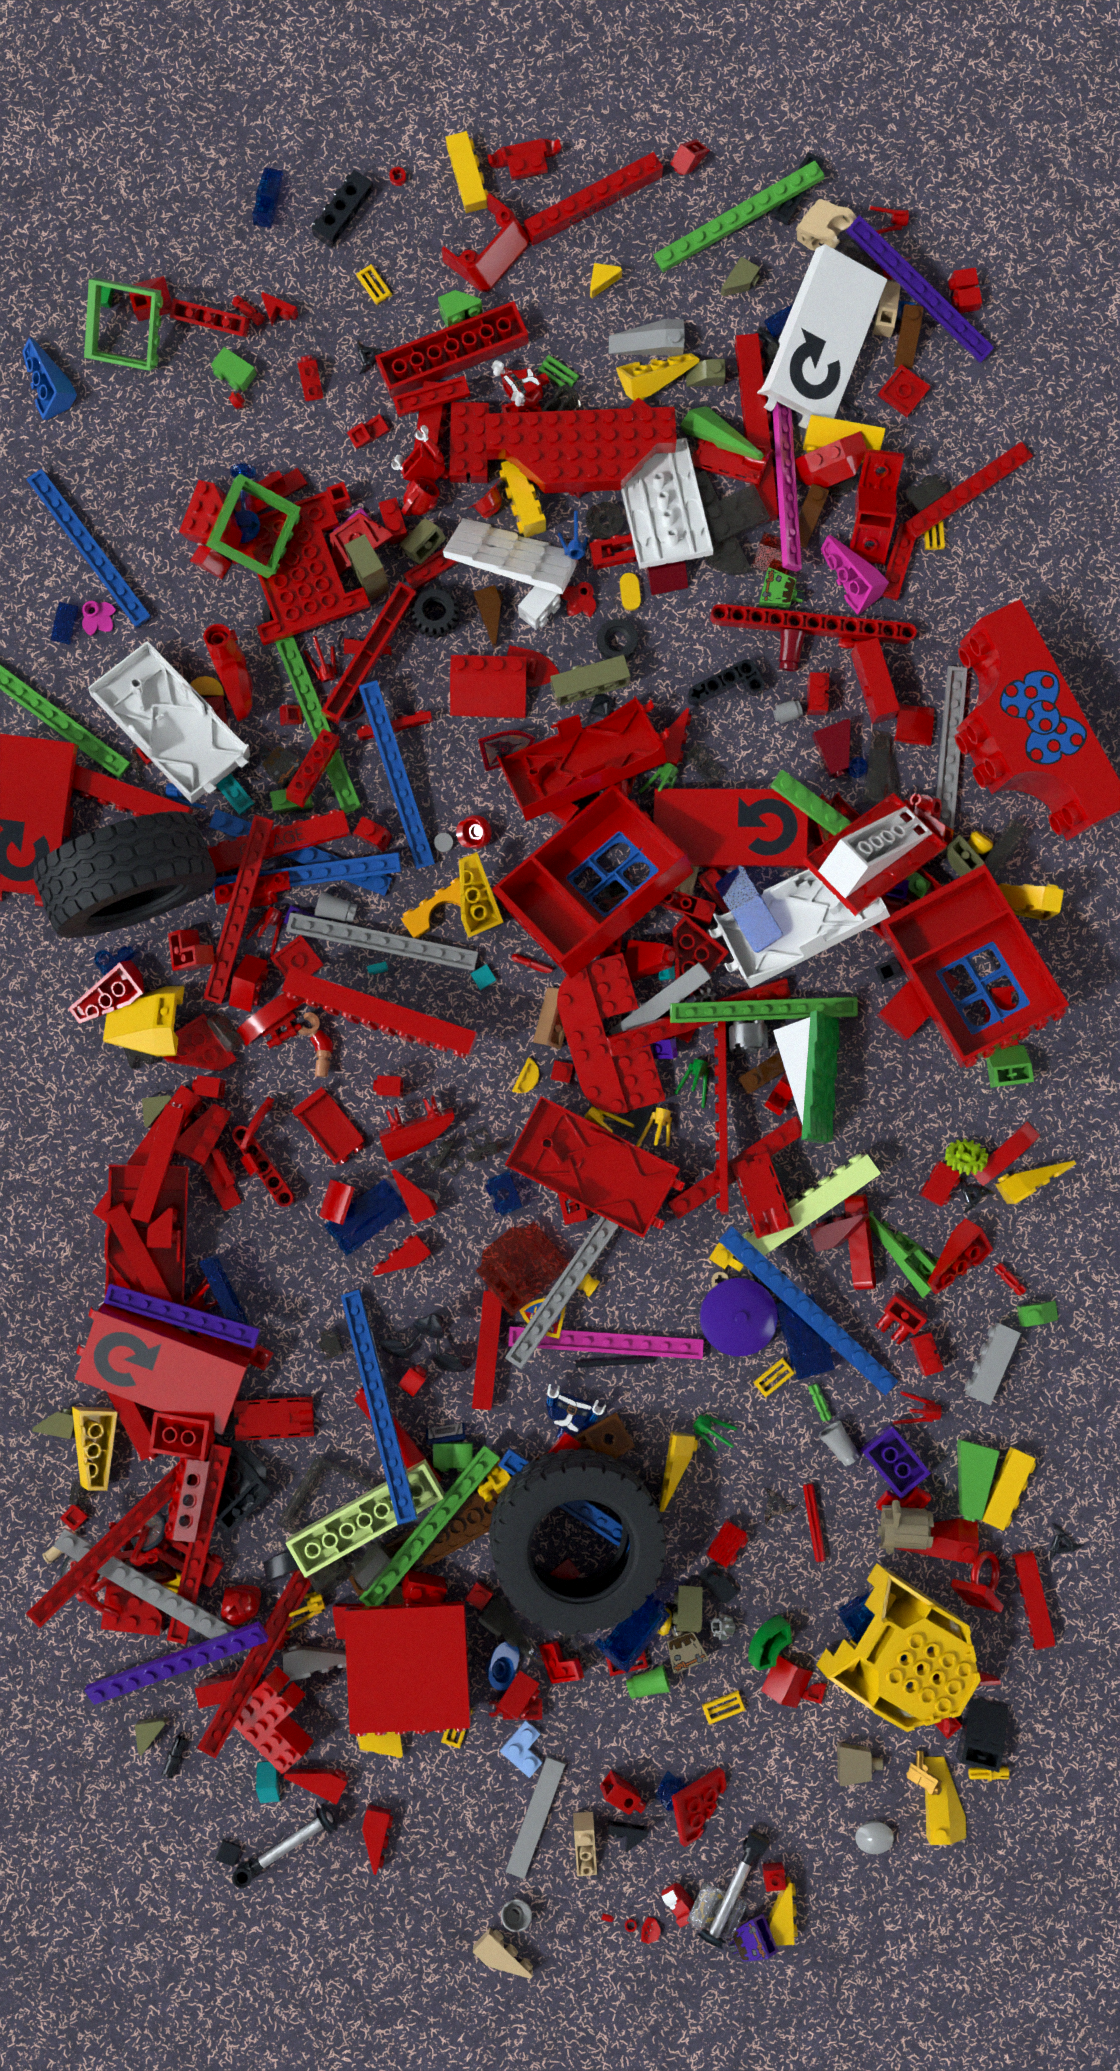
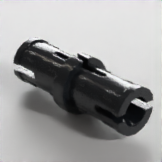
M175 1736L171 1751L167 1753L166 1757L168 1759L161 1773L163 1777L168 1774L167 1778L173 1779L177 1765L182 1760L181 1755L188 1740L187 1738L181 1739L182 1736Z

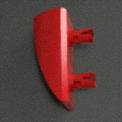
M431 1095L432 1105L429 1104L426 1097L422 1099L428 1115L404 1123L401 1121L397 1107L394 1108L395 1117H393L388 1109L386 1114L391 1127L379 1130V1138L388 1162L409 1155L437 1138L454 1121L453 1108L439 1111L435 1096Z

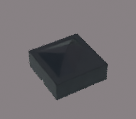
M595 694L589 713L606 718L611 710L613 700Z

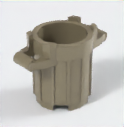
M894 1500L892 1505H882L881 1526H878V1535H881L879 1548H885L888 1554L894 1553V1548H931L933 1544V1537H930L931 1527H934L932 1512L919 1508H901L900 1501Z

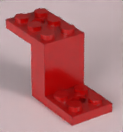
M866 448L855 497V524L849 549L869 563L885 565L897 515L896 490L904 453ZM879 467H885L886 471L884 473H878L876 469ZM867 541H873L875 543L871 547L865 545Z

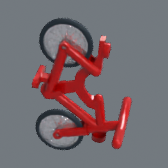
M157 1512L124 1544L132 1543L134 1550L122 1552L119 1549L113 1556L121 1561L130 1559V1562L137 1567L145 1562L149 1564L157 1562L158 1556L162 1554V1550L155 1547L165 1536V1525L167 1523L165 1516ZM110 1522L109 1529L111 1530L117 1523ZM70 1556L65 1559L61 1566L60 1579L78 1562ZM96 1572L76 1592V1598L79 1602L85 1601L101 1613L118 1618L120 1611L104 1605L96 1596L98 1591L112 1581L103 1576V1579L97 1582L100 1574Z

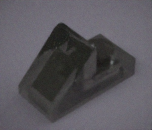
M124 1048L131 1069L142 1068L144 1063L152 1065L163 1061L162 1056H154Z

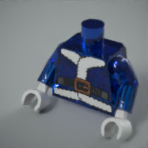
M551 1384L548 1386L546 1407L549 1418L553 1420L552 1424L559 1426L556 1434L557 1438H560L565 1431L569 1434L570 1430L579 1433L580 1430H586L595 1423L599 1415L603 1414L606 1408L605 1404L604 1407H598L599 1400H596L593 1406L591 1402L561 1392L560 1386H558L557 1390H552Z

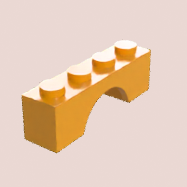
M460 877L450 882L451 886L444 889L443 887L434 893L435 896L430 900L426 898L418 904L419 907L415 910L409 909L403 914L404 917L401 920L414 939L431 930L430 916L436 907L445 903H452L461 907Z

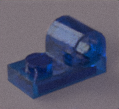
M130 945L128 947L124 946L117 952V956L106 950H100L95 954L94 962L105 976L119 962L128 961L138 954L135 949ZM108 955L109 962L106 965H102V958Z

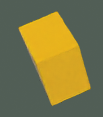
M594 263L590 286L591 298H594L622 278L621 267Z

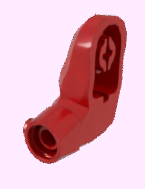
M213 624L204 631L203 638L237 721L240 722L248 717L253 706L252 679L246 668L247 661L245 655L236 643L238 637L235 630H229L223 624Z

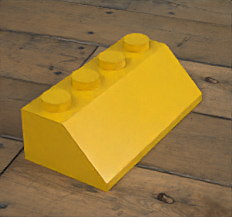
M810 415L802 450H806L809 453L859 431L862 433L867 449L880 450L885 428Z

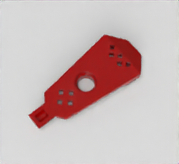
M603 1913L601 1920L613 1922L614 1917ZM647 1917L642 1926L641 1941L650 1944L659 1939L661 1928L655 1918ZM631 1918L625 1921V1929L628 1932L636 1930V1921ZM629 1922L634 1923V1927L632 1929H629L627 1927V1924Z

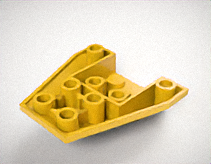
M166 986L142 994L130 1005L107 1013L103 1041L154 1056H175L178 1045V1037L174 1033L177 1004H183L184 986Z

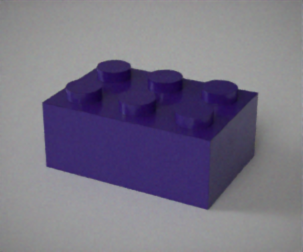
M890 1424L860 1448V1451L899 1498H902L931 1474Z

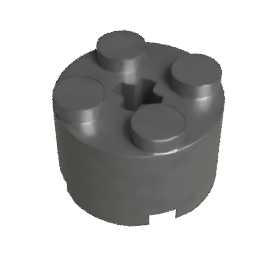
M742 1020L734 1021V1025L729 1027L730 1052H733L735 1049L738 1054L758 1053V1049L763 1048V1052L767 1051L768 1032L764 1020H755L753 1023H745Z

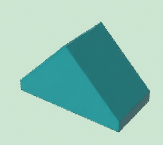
M269 1761L257 1762L256 1792L260 1803L280 1802L278 1770Z

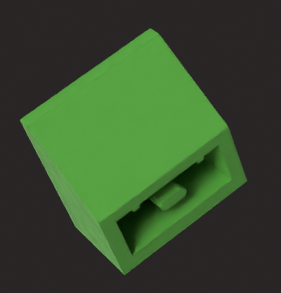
M457 290L438 297L440 314L446 327L466 320L465 313L468 319L483 313L480 298Z
M1024 1045L1007 1047L1003 1050L998 1048L994 1051V1055L986 1058L991 1088L1034 1082L1031 1061Z

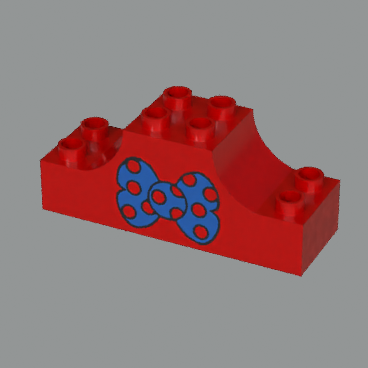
M1019 599L980 618L961 640V647L958 649L962 664L968 669L973 667L978 677L979 694L975 709L956 728L959 733L955 734V742L964 755L970 753L976 765L973 768V775L981 788L988 787L991 794L1015 790L1038 798L1049 807L1052 813L1048 816L1052 830L1057 835L1063 834L1066 841L1104 823L1120 812V780L1022 600Z

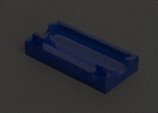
M385 1178L349 1205L343 1225L329 1221L323 1226L337 1241L339 1248L348 1256L405 1213L408 1208L388 1179Z
M210 1256L200 1261L199 1264L225 1317L250 1325L218 1256Z
M807 1294L806 1296L816 1304L814 1294ZM783 1301L775 1303L795 1379L801 1380L835 1370L828 1342Z

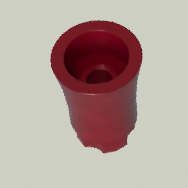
M792 629L780 630L779 669L782 671L796 672L798 670L802 646L806 636L805 632Z

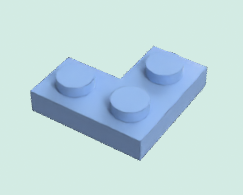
M525 1720L500 1749V1752L530 1778L543 1763L540 1758L528 1749L541 1733Z

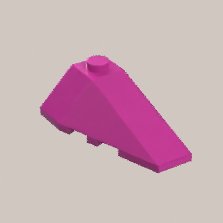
M828 535L821 547V551L830 569H835L838 579L836 581L838 586L843 584L847 592L844 595L846 602L859 615L882 596L889 582L878 569L833 536Z

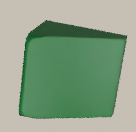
M102 286L101 307L111 308L114 296L113 288Z

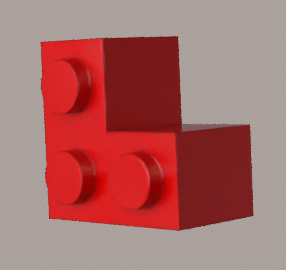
M177 930L168 933L172 971H193L215 964L213 945H200L198 930Z
M248 954L245 955L233 976L229 999L230 1006L251 1012L254 1005H258L260 1001L258 992L261 990L263 980H266L269 974V969H267L268 961Z

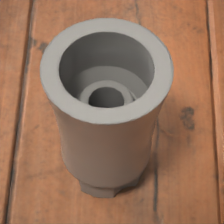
M321 891L314 916L353 923L357 905Z
M840 1420L833 1422L819 1433L818 1437L832 1450L838 1460L842 1461L844 1466L851 1465L860 1457L856 1450L857 1448L849 1438Z

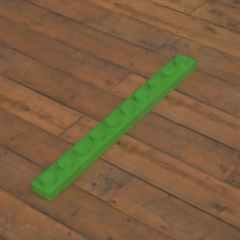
M816 161L811 162L653 254L654 259L662 272L669 270L822 181L824 173Z
M292 635L275 643L315 741L322 729L329 732L331 730L326 717L322 715V707ZM337 749L326 771L341 809L347 815L362 809L340 752Z
M0 665V689L68 741L77 744L80 750L120 779L131 766L130 762Z
M784 770L779 771L770 785L776 792L834 836L852 823ZM917 872L905 879L910 881L908 892L918 900L924 896L931 884Z
M857 997L670 1003V1023L809 1018L810 1012L816 1010L832 1017L858 1016Z
M486 1445L481 1448L445 1492L444 1498L436 1503L359 1597L360 1601L366 1606H377L383 1602L500 1459L499 1455Z

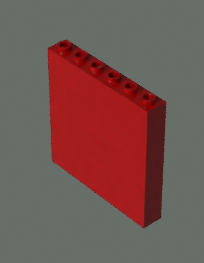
M465 1601L346 1607L344 1622L349 1734L361 1737L366 1736L367 1733H375V1735L381 1736L386 1735L387 1732H395V1734L401 1735L406 1734L407 1731H415V1733L421 1734L426 1733L427 1730H435V1732L441 1733L446 1732L447 1729H455V1731L461 1732L470 1728L471 1710Z

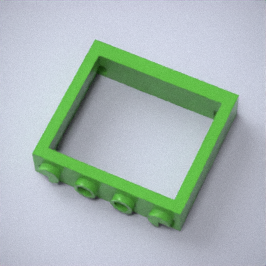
M96 277L89 279L84 358L148 371L154 369L158 365L159 359L156 351L160 344L158 328H160L162 320L161 316H159L160 308L163 305L161 290ZM102 286L152 296L147 361L98 351Z
M239 474L232 483L206 546L263 577L269 578L272 574L275 575L280 567L278 561L286 553L287 548H285V545L293 536L294 532L291 530L299 521L300 515L298 514L301 508ZM241 489L288 515L267 566L220 541Z

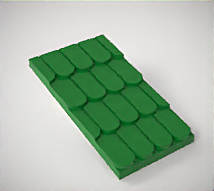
M816 1010L810 1012L809 1018L773 1030L802 1122L801 1140L827 1144L833 1139L839 1019Z

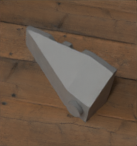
M663 319L610 335L609 354L683 355L684 319Z
M292 1644L287 1646V1649L283 1652V1672L290 1678L289 1681L311 1677L310 1674L317 1670L321 1673L329 1672L335 1665L338 1668L346 1667V1651L310 1646L299 1647V1644Z

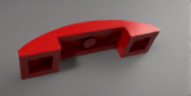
M282 993L252 1015L235 1032L245 1046H248L276 1022L301 1006L305 1000L300 999L299 1002L288 999L285 996L286 993Z
M1026 1121L1011 1137L988 1156L987 1165L983 1168L982 1172L977 1171L976 1175L972 1172L970 1173L984 1186L1016 1160L1040 1135Z
M201 1332L197 1333V1336L213 1344L251 1359L250 1364L263 1371L266 1370L274 1354L256 1343V1347L253 1349Z

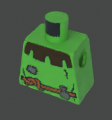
M768 567L758 607L789 609L791 600L802 603L805 591L794 589L796 584L795 578Z

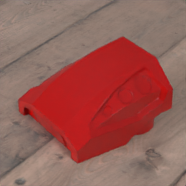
M898 702L900 711L896 718L897 725L894 741L931 746L934 708L910 706Z

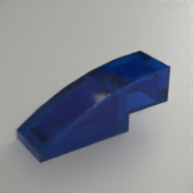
M264 167L256 192V203L252 212L253 225L272 228L283 170Z

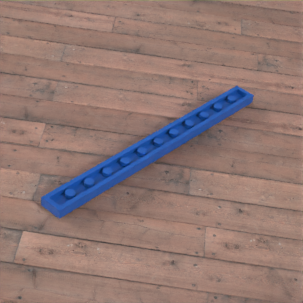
M731 1226L718 1241L879 1391L885 1396L898 1382L894 1376L736 1229Z
M360 1290L341 1295L397 1525H402L418 1520L362 1294Z

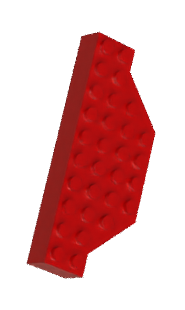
M675 407L485 414L487 460L506 459L511 464L513 463L523 475L536 483L544 493L618 491L656 453H675L676 450Z
M289 968L282 987V991L286 993L285 996L293 1001L305 1000L304 1003L314 1008L320 1006L327 1013L337 1017L340 1014L351 1023L359 1024L360 1021L366 1028L375 1031L379 1028L384 1034L395 1037V1034H397L404 1041L413 1043V1040H415L419 1045L428 1048L432 1045L437 1050L447 1053V1050L453 1051L454 1056L463 1059L466 1056L471 1057L478 1037L475 1031Z

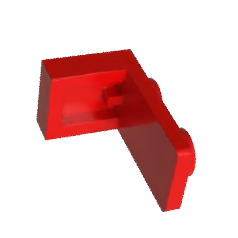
M312 355L301 356V360H298L297 364L305 401L322 399L323 392L317 368V359L312 357Z

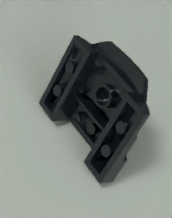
M218 1434L215 1437L214 1443L232 1447L217 1511L218 1517L215 1520L228 1534H231L271 1492V1489L267 1485L268 1469L242 1441H227ZM192 1475L188 1476L190 1480L187 1482V1484H189L192 1481Z

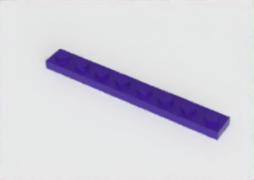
M112 1283L108 1286L104 1303L253 1349L256 1347L261 1330L251 1325Z

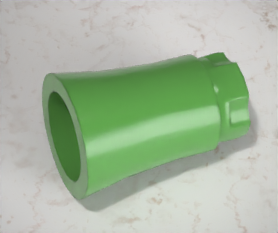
M664 1665L626 1679L631 1699L671 1692Z

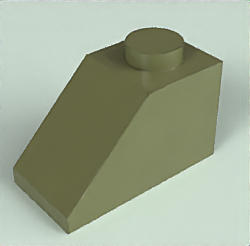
M740 257L723 284L720 295L724 297L749 291L752 285L755 287L761 277L759 276L760 267Z
M725 359L704 360L686 371V387L724 386Z
M958 835L946 847L949 863L960 877L984 864L983 860L961 835Z
M63 1408V1410L57 1411L34 1426L32 1431L67 1439L74 1438L75 1430L72 1409Z

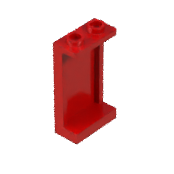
M320 1087L291 1110L329 1156L334 1165L338 1163L343 1165L350 1159L348 1155L353 1151L358 1153L365 1147L363 1143L366 1140L323 1087Z

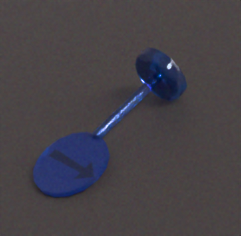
M238 463L230 467V474L233 478L241 474L252 479L256 475V468L250 464ZM241 489V511L234 515L236 523L243 534L240 543L252 541L257 536L261 524L254 512L246 510V491Z

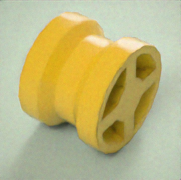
M587 1273L577 1289L583 1290L590 1297L600 1281L594 1280Z

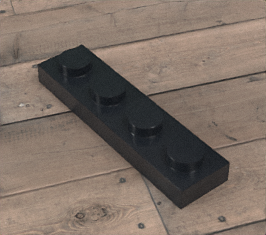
M808 152L798 170L813 161H816L821 169L824 160ZM808 189L775 207L771 217L788 225Z

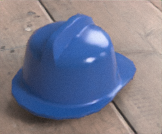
M505 1641L495 1648L492 1658L489 1659L485 1667V1673L490 1684L497 1690L508 1689L515 1678L520 1654L516 1644L510 1641Z

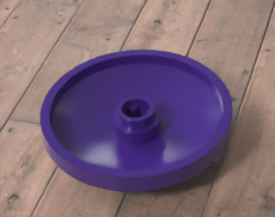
M730 1278L712 1287L703 1299L699 1314L700 1326L707 1341L718 1351L737 1357L748 1356L764 1348L772 1339L778 1320L777 1308L770 1293L757 1282L745 1278Z

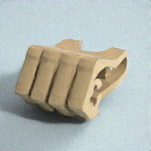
M819 199L797 226V240L813 251L820 247L819 243L826 244L834 249L840 243V240L837 239L838 234L847 229L857 217L847 207H840Z

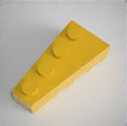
M72 1407L80 1484L88 1491H107L117 1411L111 1408Z

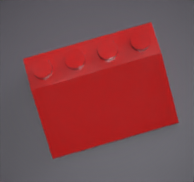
M451 655L450 716L526 719L527 657Z

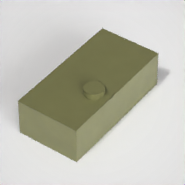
M363 534L345 544L352 570L364 588L369 600L371 601L390 591L384 568L366 535Z
M624 655L584 667L577 665L572 667L570 671L550 676L551 689L556 705L559 707L593 697L595 694L599 695L629 686L630 673Z

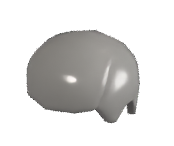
M514 1899L508 1901L503 1906L501 1921L504 1927L511 1932H520L527 1929L532 1921V1911L526 1902ZM513 1909L517 1910L519 1912V1915L515 1913Z

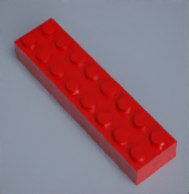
M512 301L376 355L375 358L377 367L392 399L394 396L422 387L424 381H437L529 344L528 332L515 302Z

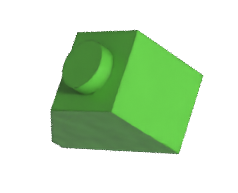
M1055 1301L1017 1306L1020 1326H1034L1058 1320Z

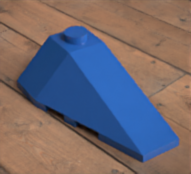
M29 337L22 352L27 372L33 373L31 388L32 390L37 389L39 399H35L36 407L42 419L48 420L68 410L76 399L77 393L66 375L33 337Z

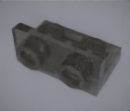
M340 1557L307 1576L315 1592L325 1597L345 1582L355 1570L352 1566L345 1563L343 1557Z

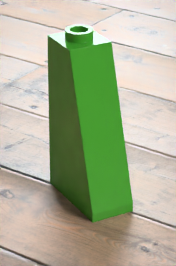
M958 1439L959 1513L964 1515V1519L975 1522L976 1519L982 1520L1000 1451Z

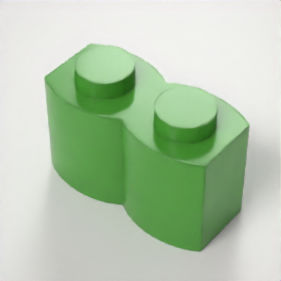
M473 1442L433 1443V1468H437V1471H449V1468H457V1471L463 1472L473 1459Z

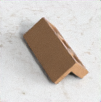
M548 987L533 1043L561 1049L565 1032L557 1008L559 989Z

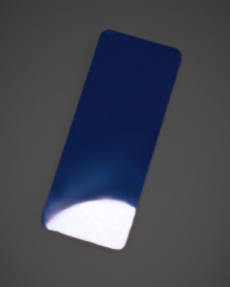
M738 866L716 882L715 886L755 953L761 952L783 936L782 930L743 866Z

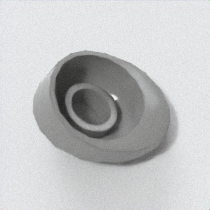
M872 1820L858 1828L855 1840L862 1851L869 1854H881L890 1849L894 1836L892 1830L884 1822Z

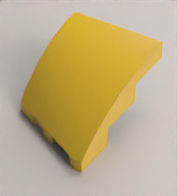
M387 1732L386 1735L377 1736L375 1733H367L366 1736L357 1737L360 1750L372 1751L382 1755L386 1754L396 1758L403 1757L401 1738L395 1732Z

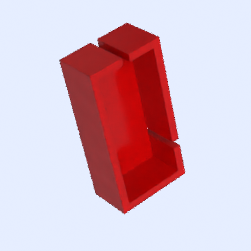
M451 402L450 483H467V473H470L471 483H488L485 414H490L489 403Z

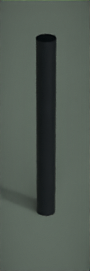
M653 1356L575 1360L576 1368L653 1363Z

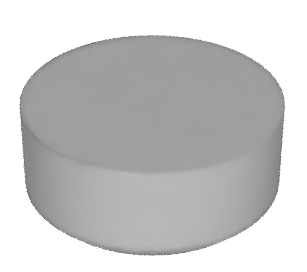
M447 833L438 834L434 839L435 848L443 853L450 851L453 847L452 837Z

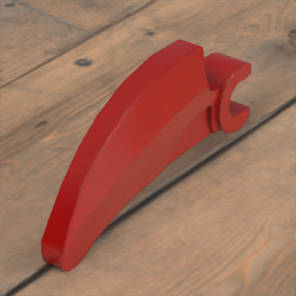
M268 1096L255 1113L246 1130L240 1149H246L266 1113L271 1111L275 1099Z

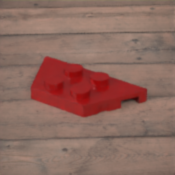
M358 513L330 534L332 559H334L338 575L351 568L345 544L365 534L375 551L395 537V535L364 514Z

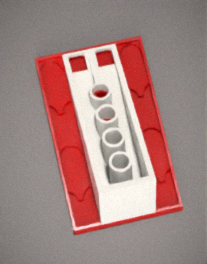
M892 793L808 854L802 860V863L836 895L840 902L854 916H857L894 889L899 883L918 871L923 865L939 855L947 845L895 793Z

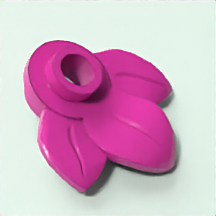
M95 601L86 602L82 607L84 615L82 626L85 632L90 636L97 629L111 632L113 622L110 616L115 613L116 609L108 602L99 604ZM90 608H95L93 614L89 613Z

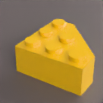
M1005 883L998 885L1015 915L1047 921L1060 913L1064 890L1058 889L1056 885L1034 886L1023 884V886H1014Z

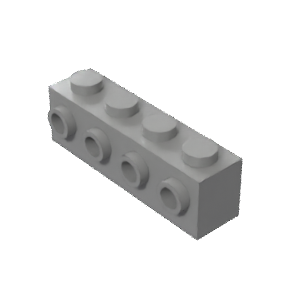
M996 1322L994 1326H990L987 1336H989L987 1343H983L980 1349L981 1357L979 1361L974 1363L972 1368L973 1376L965 1384L966 1395L991 1405L1020 1337V1332Z

